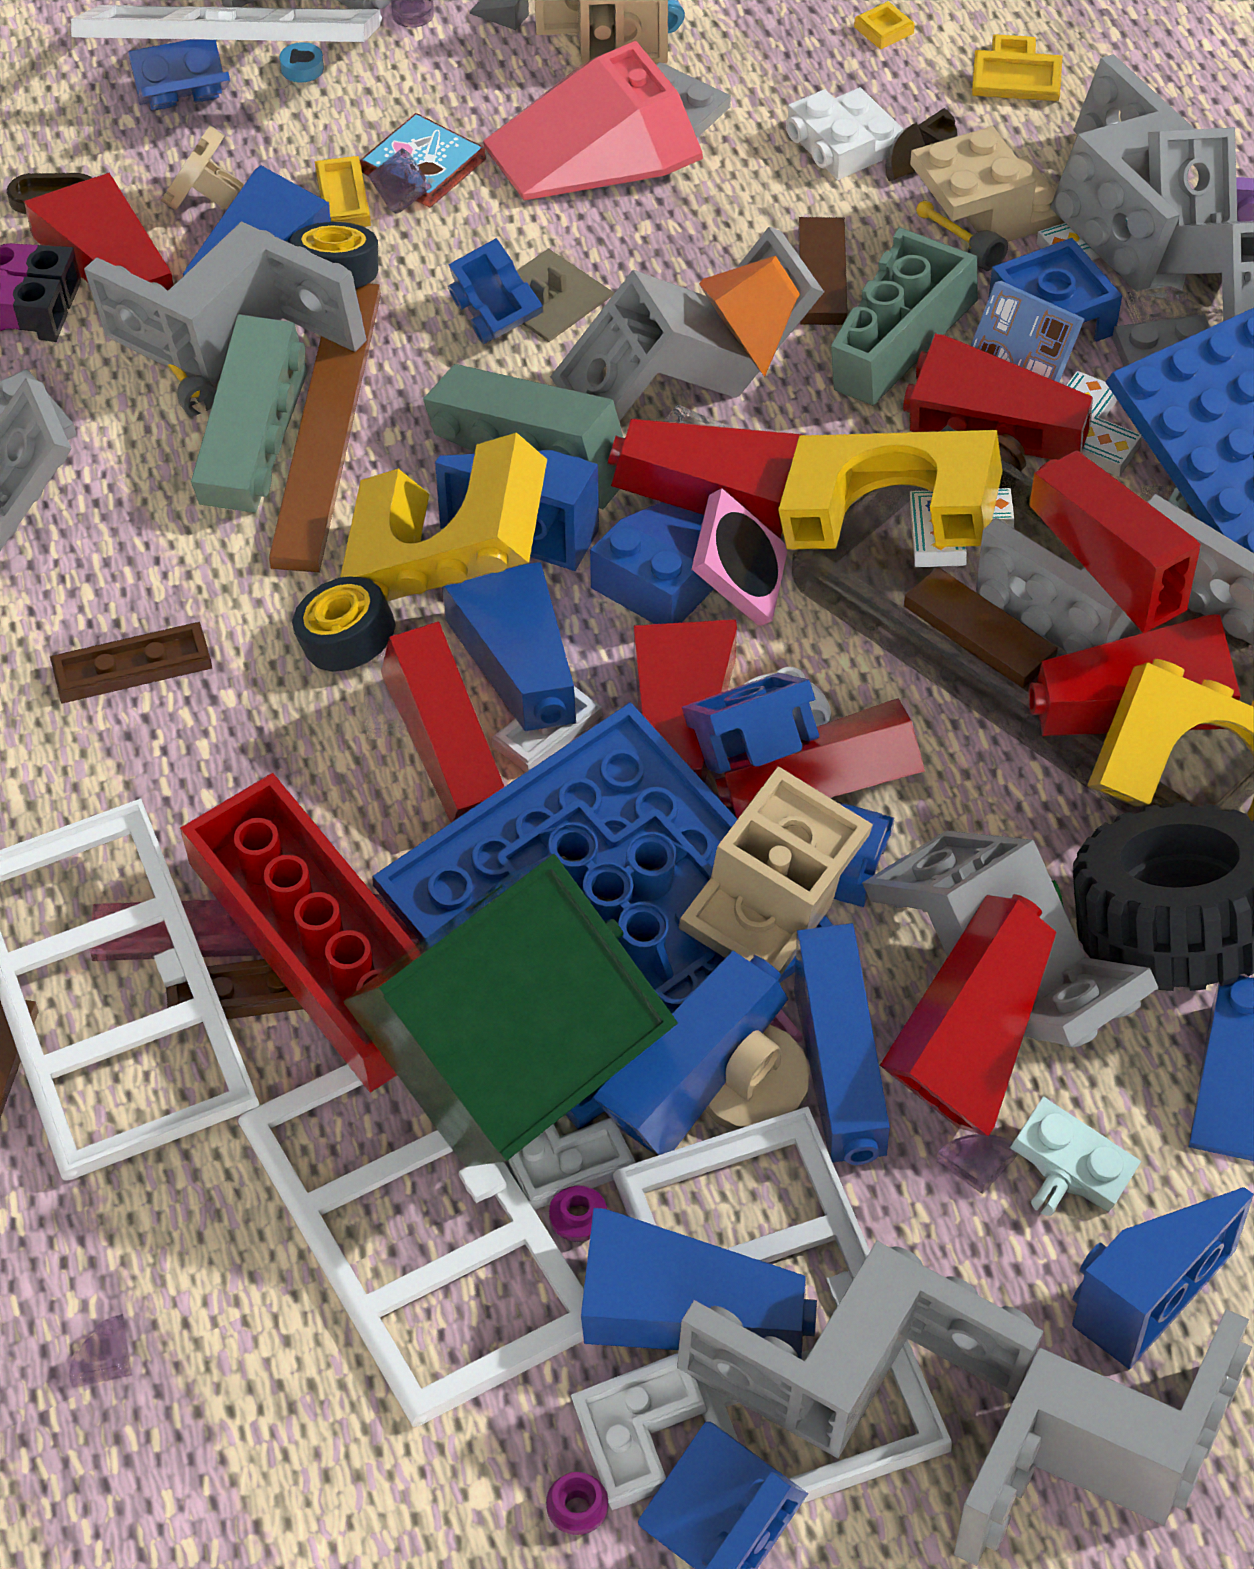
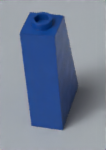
M260 165L253 171L183 272V276L241 221L259 230H266L275 237L290 243L293 233L299 229L315 223L331 222L329 202Z
M541 562L519 565L499 573H490L465 580L462 583L442 586L444 614L447 623L523 730L531 731L575 724L574 684Z
M850 923L797 930L794 994L828 1154L832 1163L846 1161L852 1165L867 1164L874 1161L877 1157L887 1156L890 1125L854 925Z
M732 951L672 1013L678 1024L612 1076L593 1098L624 1133L656 1156L675 1150L726 1083V1067L737 1047L752 1032L758 1030L763 1034L789 998L778 982L782 975L759 956L754 955L748 961L735 951Z
M593 1208L581 1309L584 1344L679 1350L681 1322L695 1300L708 1308L719 1306L730 1311L742 1322L744 1328L762 1338L772 1336L784 1341L796 1351L798 1358L802 1359L803 1336L815 1337L817 1300L806 1299L805 1275L608 1209Z

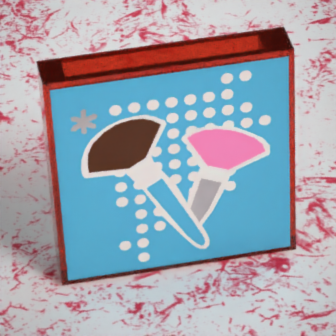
M415 113L360 160L363 174L431 208L485 161L486 155L485 147Z

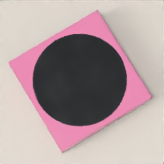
M721 488L709 495L692 570L754 623L763 626L773 621L788 549H786V544Z

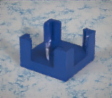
M1073 238L992 267L988 299L995 282L1003 281L1084 318L1083 323L1097 318L1094 335L1096 342L1113 336L1114 326L1118 324L1122 294Z

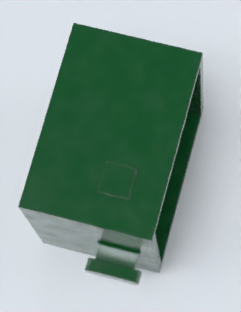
M555 853L508 875L343 1001L465 1167L508 1161L678 1024L677 1020L618 941L624 935L621 927L614 919L604 921Z

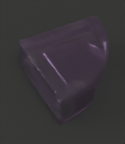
M971 1134L954 1139L944 1145L937 1153L936 1162L983 1194L1017 1157L1018 1153L1010 1148L1013 1142L1006 1138L991 1134L989 1137L981 1134Z
M123 1314L108 1318L95 1327L96 1331L84 1341L78 1351H75L69 1370L72 1388L133 1375L126 1323Z

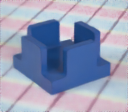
M775 673L681 707L687 726L696 732L708 770L719 774L731 770L727 757L731 758L746 752L751 765L761 766L801 751V740L810 742L819 738L809 702L816 699L810 680L801 677Z

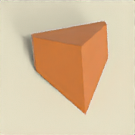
M776 255L704 278L699 283V286L724 324L764 377L767 374L796 300L800 296L799 291Z

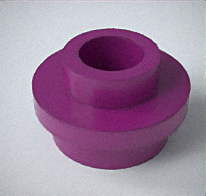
M571 1186L561 1190L552 1199L549 1206V1221L553 1230L560 1237L573 1242H584L590 1240L593 1208L607 1209L604 1198L594 1189L585 1186ZM574 1206H583L588 1209L587 1213L581 1216H574L568 1212Z
M571 1472L560 1477L552 1484L546 1497V1509L550 1521L556 1528L567 1534L583 1535L594 1531L603 1523L608 1513V1494L605 1487L598 1479L587 1473ZM582 1498L588 1502L589 1507L584 1512L573 1513L566 1508V1504L571 1499Z

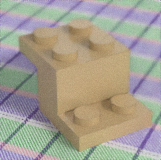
M535 0L536 35L579 33L581 65L634 41L639 43L654 63H668V0Z
M994 126L911 151L910 165L952 221L966 217L976 232L989 230L1002 236L1007 242L1065 223L1050 208L1056 191L1028 155L1017 158Z
M777 767L717 846L711 878L680 918L679 929L725 958L732 951H735L748 961L754 955L759 956L782 975L796 955L797 930L816 928L833 903L840 875L869 837L873 824L782 768Z

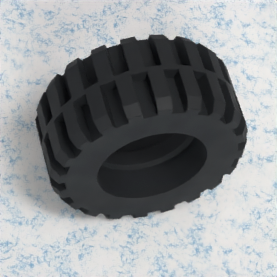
M1174 803V807L1160 808L1158 804L1144 807L1142 812L1132 814L1130 811L1116 817L1113 824L1105 822L1094 831L1091 837L1086 839L1077 852V858L1073 862V884L1078 940L1090 958L1150 968L1158 990L1174 991V987H1189L1190 991L1205 990L1209 984L1219 983L1220 986L1236 982L1239 975L1245 974L1249 977L1254 974V821H1251L1246 813L1235 809L1230 812L1223 811L1219 805L1212 804L1194 807L1190 806V803Z

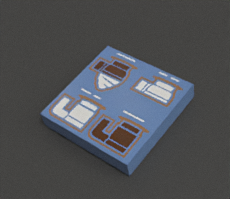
M997 281L993 286L971 346L1060 382L1084 318L1003 281Z

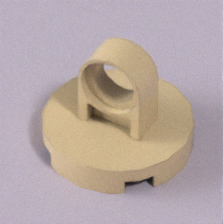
M209 125L161 199L162 202L176 211L191 187H193L226 210L244 186V183L210 160L223 140L224 134Z
M771 1024L763 1034L758 1030L752 1032L742 1041L731 1056L726 1067V1083L705 1111L717 1124L734 1131L801 1109L807 1100L810 1069L804 1050L789 1033Z

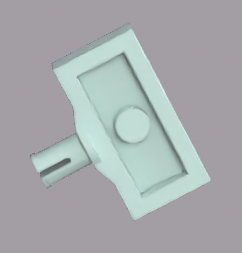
M1044 1096L1010 1147L1032 1162L1046 1178L1036 1196L1031 1200L1034 1209L1038 1210L1048 1194L1051 1195L1041 1211V1214L1046 1216L1054 1214L1057 1205L1066 1192L1082 1196L1109 1212L1141 1163V1160Z

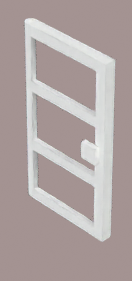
M99 5L71 19V36L81 38L365 42L380 27L382 16L380 9Z
M141 798L0 850V882L131 834L155 898L11 952H8L0 930V1001L60 1176L63 1180L78 1178L260 1106ZM164 921L174 948L154 956L160 977L164 982L165 988L187 981L194 998L44 1055L17 975ZM203 1022L229 1092L77 1150L53 1079Z
M348 1064L245 1112L238 1119V1123L413 1427H418L584 1341L581 1322L584 1288L505 1163L499 1162L466 1167L459 1171V1177L475 1203L495 1195L509 1217L510 1223L366 1294L321 1215L430 1163L453 1150L440 1132L436 1130L307 1193L271 1128L363 1085ZM526 1245L568 1313L421 1389L382 1322L381 1317Z
M808 1106L622 1167L613 1173V1179L627 1216L656 1225L644 1193L795 1144L825 1216L729 1247L727 1250L769 1263L836 1240L849 1270L827 1278V1285L836 1306L839 1305L870 1252ZM908 1339L901 1348L890 1370L917 1434L788 1478L809 1493L803 1503L951 1452L952 1441ZM811 1350L802 1352L801 1360L805 1361ZM695 1378L707 1412L702 1414L705 1422L716 1424L738 1441L726 1407L738 1402Z

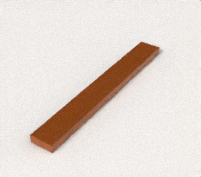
M368 283L365 286L355 288L367 339L356 352L322 336L320 338L269 555L271 569L320 573L381 298L380 284Z

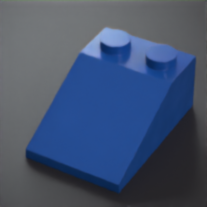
M541 450L538 452L547 458L530 557L576 571L599 531L598 464L553 450ZM474 454L440 455L435 461L440 529L445 528L463 504L468 490Z
M660 502L620 519L590 549L591 588L653 624L682 623L714 590L712 586L692 570L704 515Z
M1239 975L1236 982L1220 986L1218 983L1210 1012L1189 1148L1254 1161V978Z
M1245 1187L1126 1228L1108 1246L1101 1242L1098 1243L1086 1256L1079 1269L1084 1278L1073 1295L1072 1300L1077 1303L1072 1326L1130 1370L1234 1254L1254 1194Z

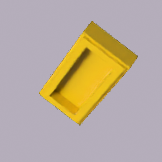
M975 50L971 96L1059 101L1063 55Z
M359 156L314 161L320 198L329 202L331 222H346L363 227L371 226Z

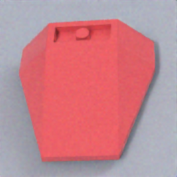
M637 41L580 65L483 140L484 148L524 201L661 177L703 159V152L678 91Z

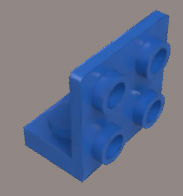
M190 39L128 51L139 105L150 104L151 111L175 107L180 97L193 95L194 103L220 98L219 94H222V90L226 89L230 82L229 72L222 71L216 40Z
M705 1422L638 1519V1525L694 1569H758L809 1493L716 1424Z

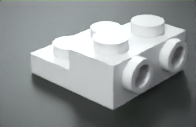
M861 87L836 98L824 89L788 105L786 129L789 137L793 142L800 143L812 154L817 166L826 168L837 180L887 159L895 137L903 130Z

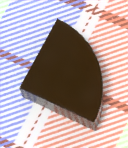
M941 109L918 125L926 146L958 136L955 118L947 109Z
M917 122L903 129L895 137L885 164L886 176L889 182L916 172L910 165L911 151L926 146Z

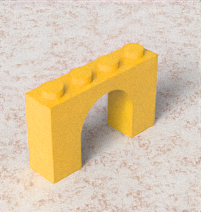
M997 430L800 435L779 506L786 549H836L844 516L851 504L868 492L893 485L918 486L933 492L930 513L936 546H981L983 530L993 519L1002 475Z
M517 432L477 444L468 490L462 506L445 528L422 542L421 536L430 494L399 468L360 480L340 577L352 576L371 579L381 588L386 600L391 601L413 594H422L425 591L442 586L462 583L465 580L486 574L499 573L505 569L529 563L547 458Z
M1154 659L1152 664L1145 663L1135 666L1087 786L1136 807L1150 805L1173 746L1186 731L1198 724L1217 725L1233 732L1246 744L1254 759V700L1251 705L1232 698L1233 689L1215 681L1203 680L1200 685L1183 678L1182 676L1185 671L1183 668L1164 660ZM1254 797L1247 813L1251 821H1254Z

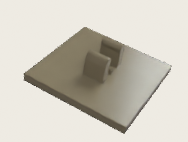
M549 248L517 270L520 278L524 283L527 282L543 305V313L523 323V325L548 342L563 333L614 294L613 291Z

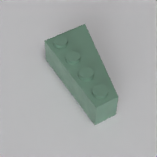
M898 227L893 236V246L889 252L885 251L878 262L879 270L873 281H867L862 290L860 304L858 307L852 308L831 345L834 390L874 406L918 361L921 351L927 352L929 350L935 333L944 335L978 301L976 255Z
M238 314L191 479L199 505L256 513L261 497H267L271 487V470L281 450L285 432L308 373L305 363V344L299 342L294 322Z
M454 364L423 398L434 434L475 452L477 444L517 432L537 451L553 450L598 464V504L600 509L603 510L620 490L611 486L616 466L607 464L615 436L623 437L612 399L459 364Z

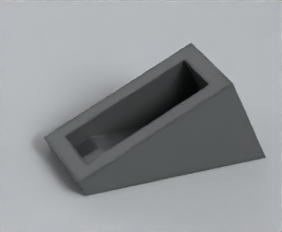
M479 0L470 10V14L516 30L529 16L528 0Z

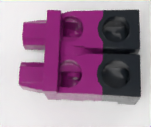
M15 243L0 245V331L6 328L37 332L39 340L57 342L68 315L67 309L71 308L81 283L73 247Z

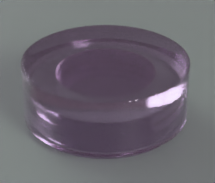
M391 0L392 18L397 24L404 27L423 26L434 17L433 0Z

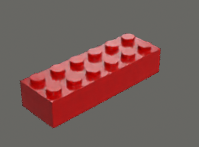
M274 773L267 775L180 827L191 867L366 1089L371 1093L396 1077L395 1071L343 1001L416 945Z

